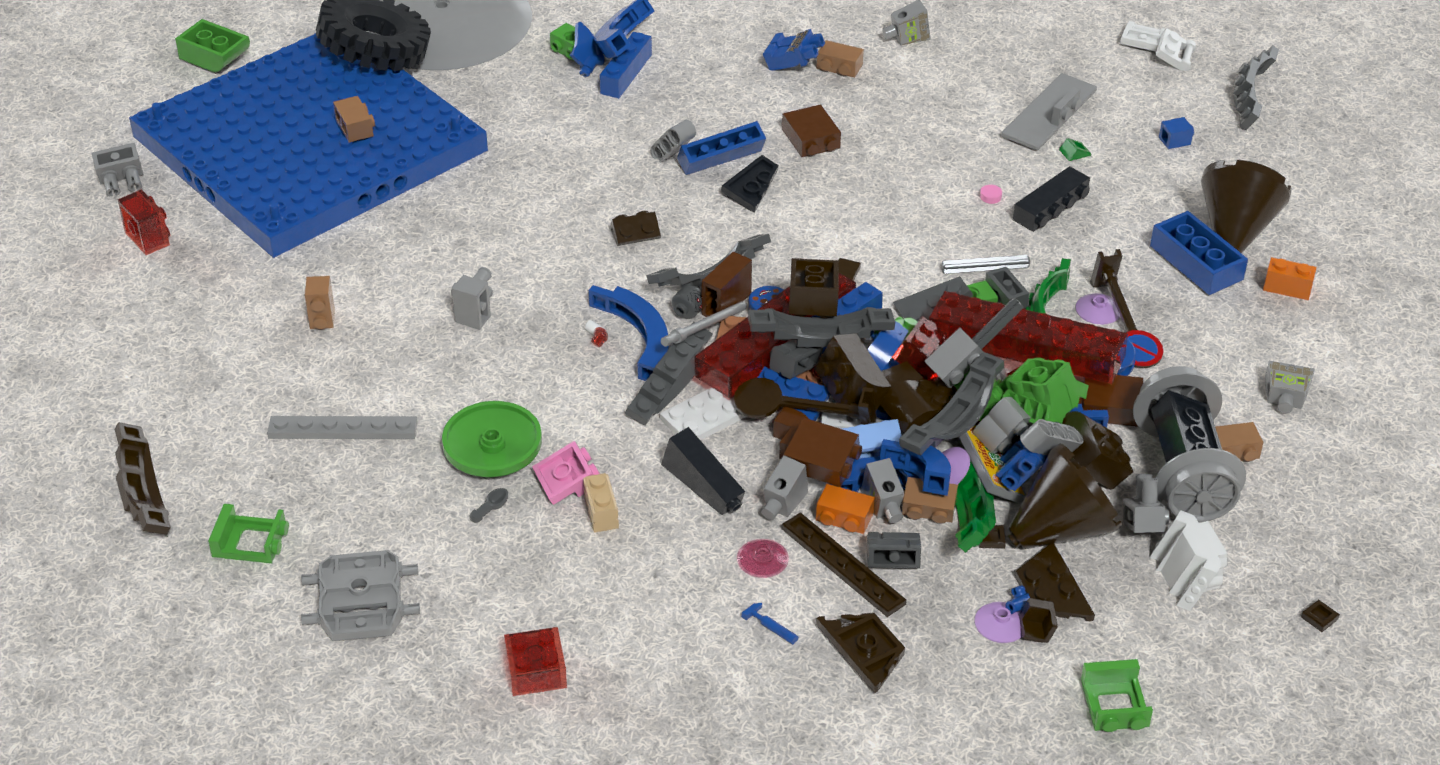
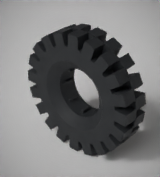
M324 0L319 12L316 35L318 39H321L320 43L324 47H330V52L336 56L344 54L343 59L353 63L358 59L361 60L359 66L370 68L371 63H373L377 70L387 71L389 65L393 71L403 70V66L410 69L415 67V64L419 65L423 62L431 29L428 27V22L425 19H421V15L418 12H409L410 7L402 3L395 6V0Z

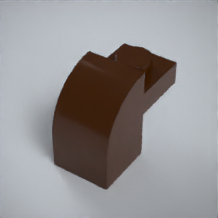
M784 407L774 419L773 437L781 440L779 459H782L803 417L809 419L804 413L790 407Z

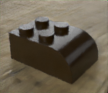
M791 258L789 314L799 317L818 315L821 318L837 316L839 292L838 260Z
M857 333L834 335L815 367V371L836 403L859 404L863 387L873 388L877 411L891 387Z
M942 379L906 380L892 386L880 406L892 420L898 419L899 427L905 433L913 424L922 426L934 418L950 402L956 391L952 387L949 388Z
M1072 411L1066 413L1062 424L1074 427L1083 438V443L1072 452L1075 455L1074 460L1081 467L1084 465L1096 482L1111 490L1134 472L1130 465L1131 459L1122 447L1123 441L1115 432L1081 412Z

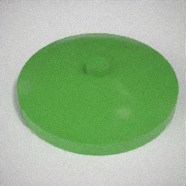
M505 401L480 402L463 408L449 419L442 434L443 450L449 462L467 474L480 477L504 476L526 467L538 455L542 444L541 426L537 418L520 405Z

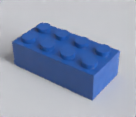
M1185 211L1153 226L1150 246L1208 295L1244 280L1248 258L1191 212Z

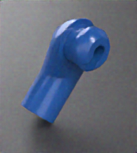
M1023 585L1011 589L1013 598L1006 602L1005 605L1011 614L1021 611L1028 598H1030Z

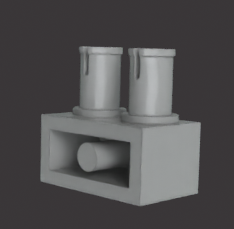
M135 142L91 153L100 185H105L107 196H113L112 189L115 195L120 194L118 181L126 179L128 190L131 192H135L134 184L137 191L142 188L139 176L144 174Z
M480 267L474 277L463 275L458 282L453 284L451 295L453 296V313H455L456 323L480 330L491 317L489 298L493 295V290L488 286L487 281L492 277V273L488 268Z
M959 328L925 360V363L951 388L963 379L964 375L970 370V365L983 351Z
M1136 474V497L1123 499V522L1134 533L1165 532V525L1169 524L1168 509H1165V506L1157 501L1158 479L1152 478L1151 474Z

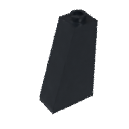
M687 427L669 438L661 465L719 514L724 515L728 511L731 513L737 511L743 504L742 499L746 491L695 433Z

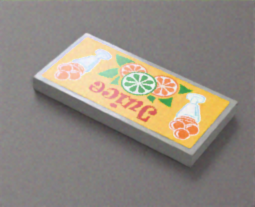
M976 424L966 433L958 436L966 452L969 454L970 460L987 493L1022 504L1026 497L1022 485L1016 491L1009 490L1001 482V479L996 476L997 471L1005 465L1000 459L1004 453H991L973 433L977 426Z

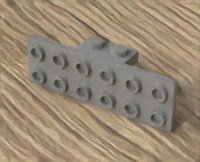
M1061 73L1002 131L1001 136L1029 148L1039 150L1097 91V86Z

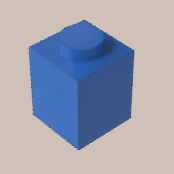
M1185 117L1161 122L1159 138L1167 149L1191 145L1194 128Z

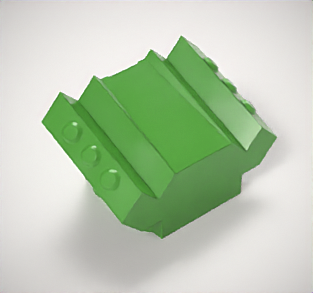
M1028 358L1006 380L1008 390L1003 394L1002 399L1004 397H1012L1031 417L1028 423L1034 424L1038 419L1062 424L1066 413L1075 407L1078 408L1079 398L1086 399L1089 385L1075 379L1070 362Z

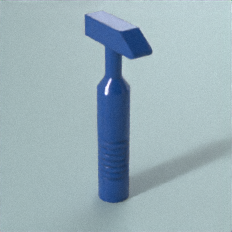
M754 603L742 612L741 617L748 620L754 616L760 620L764 627L779 635L793 645L798 641V635L769 616H762L758 613L762 608V603Z

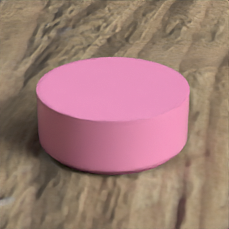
M985 185L981 188L980 198L985 203H998L1002 199V189L996 185Z

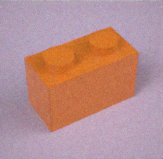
M1271 257L1263 291L1309 301L1317 267Z
M826 484L817 502L816 521L822 522L825 525L844 528L849 532L864 534L874 514L875 497Z

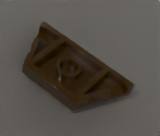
M1049 544L1016 570L1015 578L1019 586L1023 585L1026 593L1032 599L1053 602L1057 617L1069 619V616L1085 617V621H1094L1095 614L1055 544Z
M875 613L841 615V619L825 620V616L816 618L817 627L874 693L878 692L905 655L903 644Z

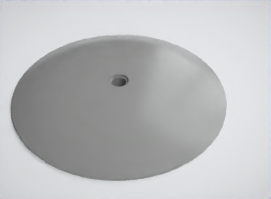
M395 0L394 4L397 6L402 3L410 7L409 12H418L421 15V19H425L429 24L428 27L431 29L425 58H423L422 63L419 65L415 64V67L412 68L419 70L460 69L493 60L514 48L525 37L532 21L531 7L527 0Z

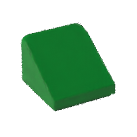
M1066 138L1059 148V151L1068 161L1092 155L1082 142Z

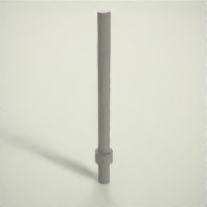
M741 301L689 326L676 328L669 335L661 338V344L663 346H668L672 343L678 344L686 340L688 336L745 310L747 305Z

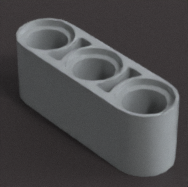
M686 119L669 128L651 146L650 151L653 158L663 162L677 154L682 145L688 144L695 137L696 129L694 124Z
M1038 419L1020 436L1021 442L1029 451L1047 456L1051 449L1059 443L1064 444L1071 452L1083 443L1081 434L1074 427L1043 419Z

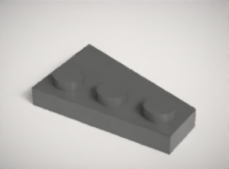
M959 276L893 303L904 319L913 318L921 327L926 329L968 300L973 294Z

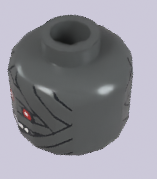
M683 286L673 296L671 301L675 313L686 319L694 318L702 310V290L697 286Z

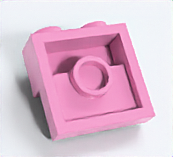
M575 441L532 466L553 505L574 492L578 497L584 494L583 478L600 474L594 463L589 465L588 461L592 460L586 448L580 449Z

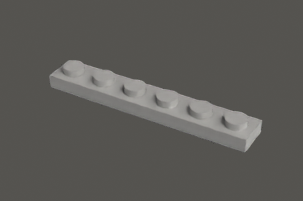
M271 416L267 435L268 439H415L418 421L417 416Z

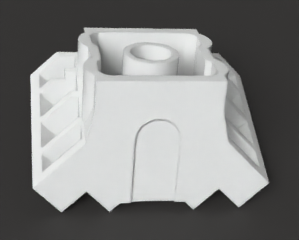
M1180 510L1174 521L1169 524L1168 530L1162 534V539L1156 543V547L1149 558L1161 562L1156 570L1161 572L1170 588L1169 593L1181 597L1176 606L1191 611L1204 592L1220 588V585H1222L1223 571L1227 566L1228 553L1209 521L1198 523L1194 515Z

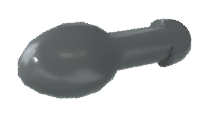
M498 488L491 491L486 497V502L470 513V520L478 523L491 510L500 509L504 506L508 499L507 489Z

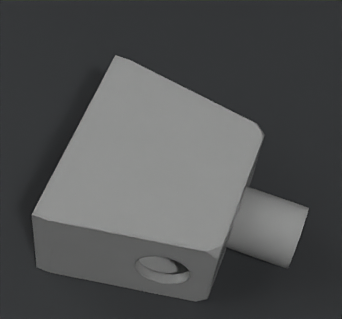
M786 456L782 457L764 487L766 505L761 512L766 518L774 520L777 514L789 517L808 494L805 464Z

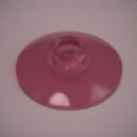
M769 539L749 541L739 549L737 554L739 567L745 573L758 578L778 575L787 567L789 560L786 549L780 543Z

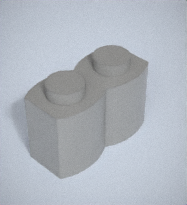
M1004 397L975 427L973 433L991 453H1004L1012 446L1011 440L1014 436H1019L1028 428L1027 423L1031 417L1012 397Z

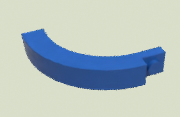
M634 0L627 7L622 8L597 31L594 40L606 58L618 57L631 46L625 36L654 12L648 0Z
M592 285L588 290L589 307L614 314L626 320L644 338L646 348L637 364L638 379L646 381L669 349V345L663 346L661 344V338L668 335L663 318L648 301L625 288L617 286L614 291Z

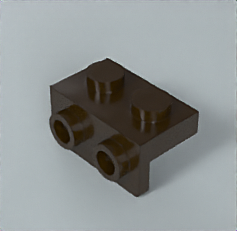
M640 211L632 216L622 214L616 216L611 221L610 228L614 232L617 246L661 238L655 212Z

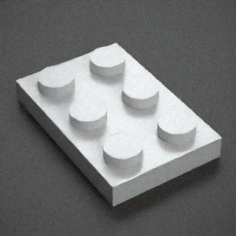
M719 384L660 413V420L675 434L689 427L700 440L746 418L737 410L734 398Z

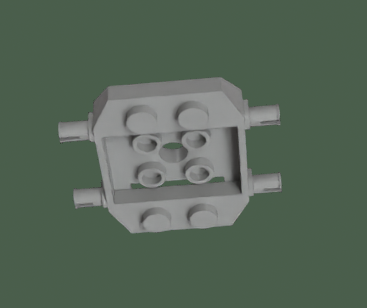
M389 550L330 555L319 563L317 573L301 575L302 586L318 584L320 588L317 613L301 614L302 625L321 624L322 629L332 641L392 636L404 615L420 614V603L403 604V600L401 601L400 577L406 575H419L418 563L402 565V561L399 562L398 556ZM357 586H365L362 590L354 589ZM381 606H387V609L375 610ZM358 608L372 609L369 611L350 612ZM341 610L348 613L334 614V611Z

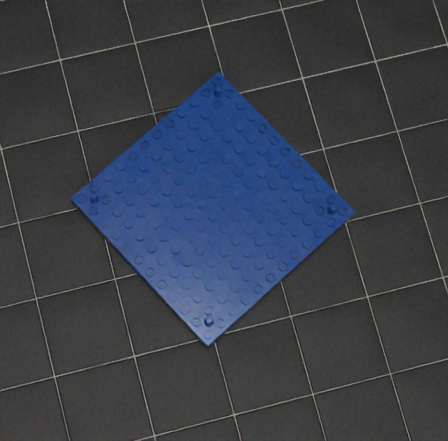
M316 33L307 38L300 39L287 47H282L280 50L265 55L258 60L249 62L240 68L231 70L220 77L213 78L200 86L193 87L182 94L175 95L171 99L160 103H153L152 107L129 117L132 134L136 140L273 258L488 151L486 130L405 70L393 71L389 65L387 71L377 70L373 63H371L370 68L359 66L361 60L358 59L353 63L343 59L344 54L336 56L330 52V47H324L320 43L321 39L317 38ZM358 96L361 102L366 104L368 114L373 115L375 127H372V137L348 142L335 119L333 102Z

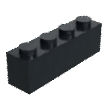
M1069 166L1015 203L1013 221L1032 232L1040 227H1044L1049 220L1054 217L1057 218L1066 208H1071L1076 201L1088 195L1090 191V177Z

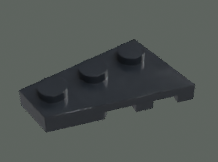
M761 155L724 183L721 187V192L755 213L773 181L779 165Z

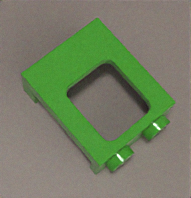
M223 504L208 540L212 557L272 564L275 555H279L281 552V539L283 536H287L289 530V522L285 521L284 510L278 509L275 519L239 516L236 515L233 504ZM245 530L269 532L264 545L265 553L236 549L242 533Z
M1138 659L1083 664L1081 682L1095 731L1113 732L1117 729L1132 728L1133 730H1140L1150 727L1153 709L1152 706L1146 707L1138 680L1140 670ZM1127 694L1130 697L1133 708L1101 710L1098 696Z

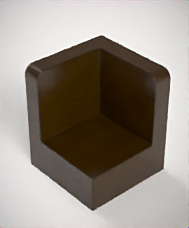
M1028 598L1019 613L1022 637L1024 640L1048 643L1058 628L1054 603Z

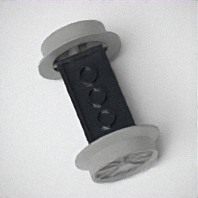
M1183 366L1166 368L1151 375L1143 383L1139 395L1134 402L1133 416L1141 430L1149 435L1158 437L1161 443L1166 464L1155 477L1158 479L1157 500L1175 516L1182 510L1194 515L1198 522H1206L1227 514L1235 507L1240 498V492L1245 485L1246 471L1241 460L1234 454L1222 450L1214 424V419L1219 414L1222 406V394L1219 387L1214 381L1199 371Z

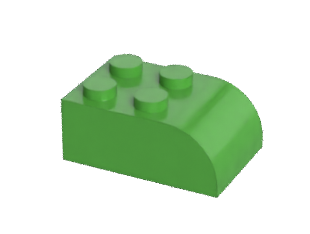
M201 19L175 38L179 59L213 72L223 69L248 50L250 46L249 36Z

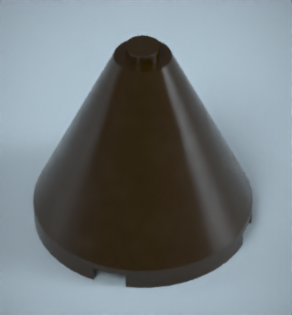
M1225 160L1216 161L1204 169L1201 178V186L1212 230L1242 253L1288 204L1292 188L1291 185L1287 187L1284 184L1286 178L1265 165L1246 160H1237L1235 165H1224Z
M1062 443L1051 449L1008 528L1010 534L1007 537L1016 548L1021 546L1023 549L1108 534L1122 527L1121 521L1116 522L1113 520L1118 516V513L1104 491L1085 466L1081 467L1073 459L1075 455Z

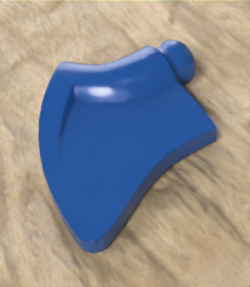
M577 22L575 24V44L570 56L580 65V75L584 74L583 77H589L595 66L604 64V55L595 42L591 31L582 22Z

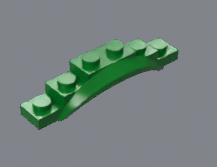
M1062 258L1060 267H1056L1055 271H1049L1048 276L1043 279V282L1036 284L1035 292H1030L1025 320H1029L1028 330H1031V336H1035L1034 346H1036V352H1040V358L1044 360H1050L1054 328L1047 317L1045 306L1059 290H1067L1071 259Z
M971 460L967 474L958 484L956 500L960 531L955 534V537L958 539V547L965 553L972 547H977L996 523L993 496L987 493Z

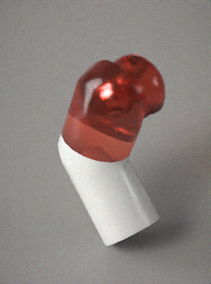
M592 320L586 323L585 330L595 335L591 342L598 347H602L603 343L608 340L607 330Z

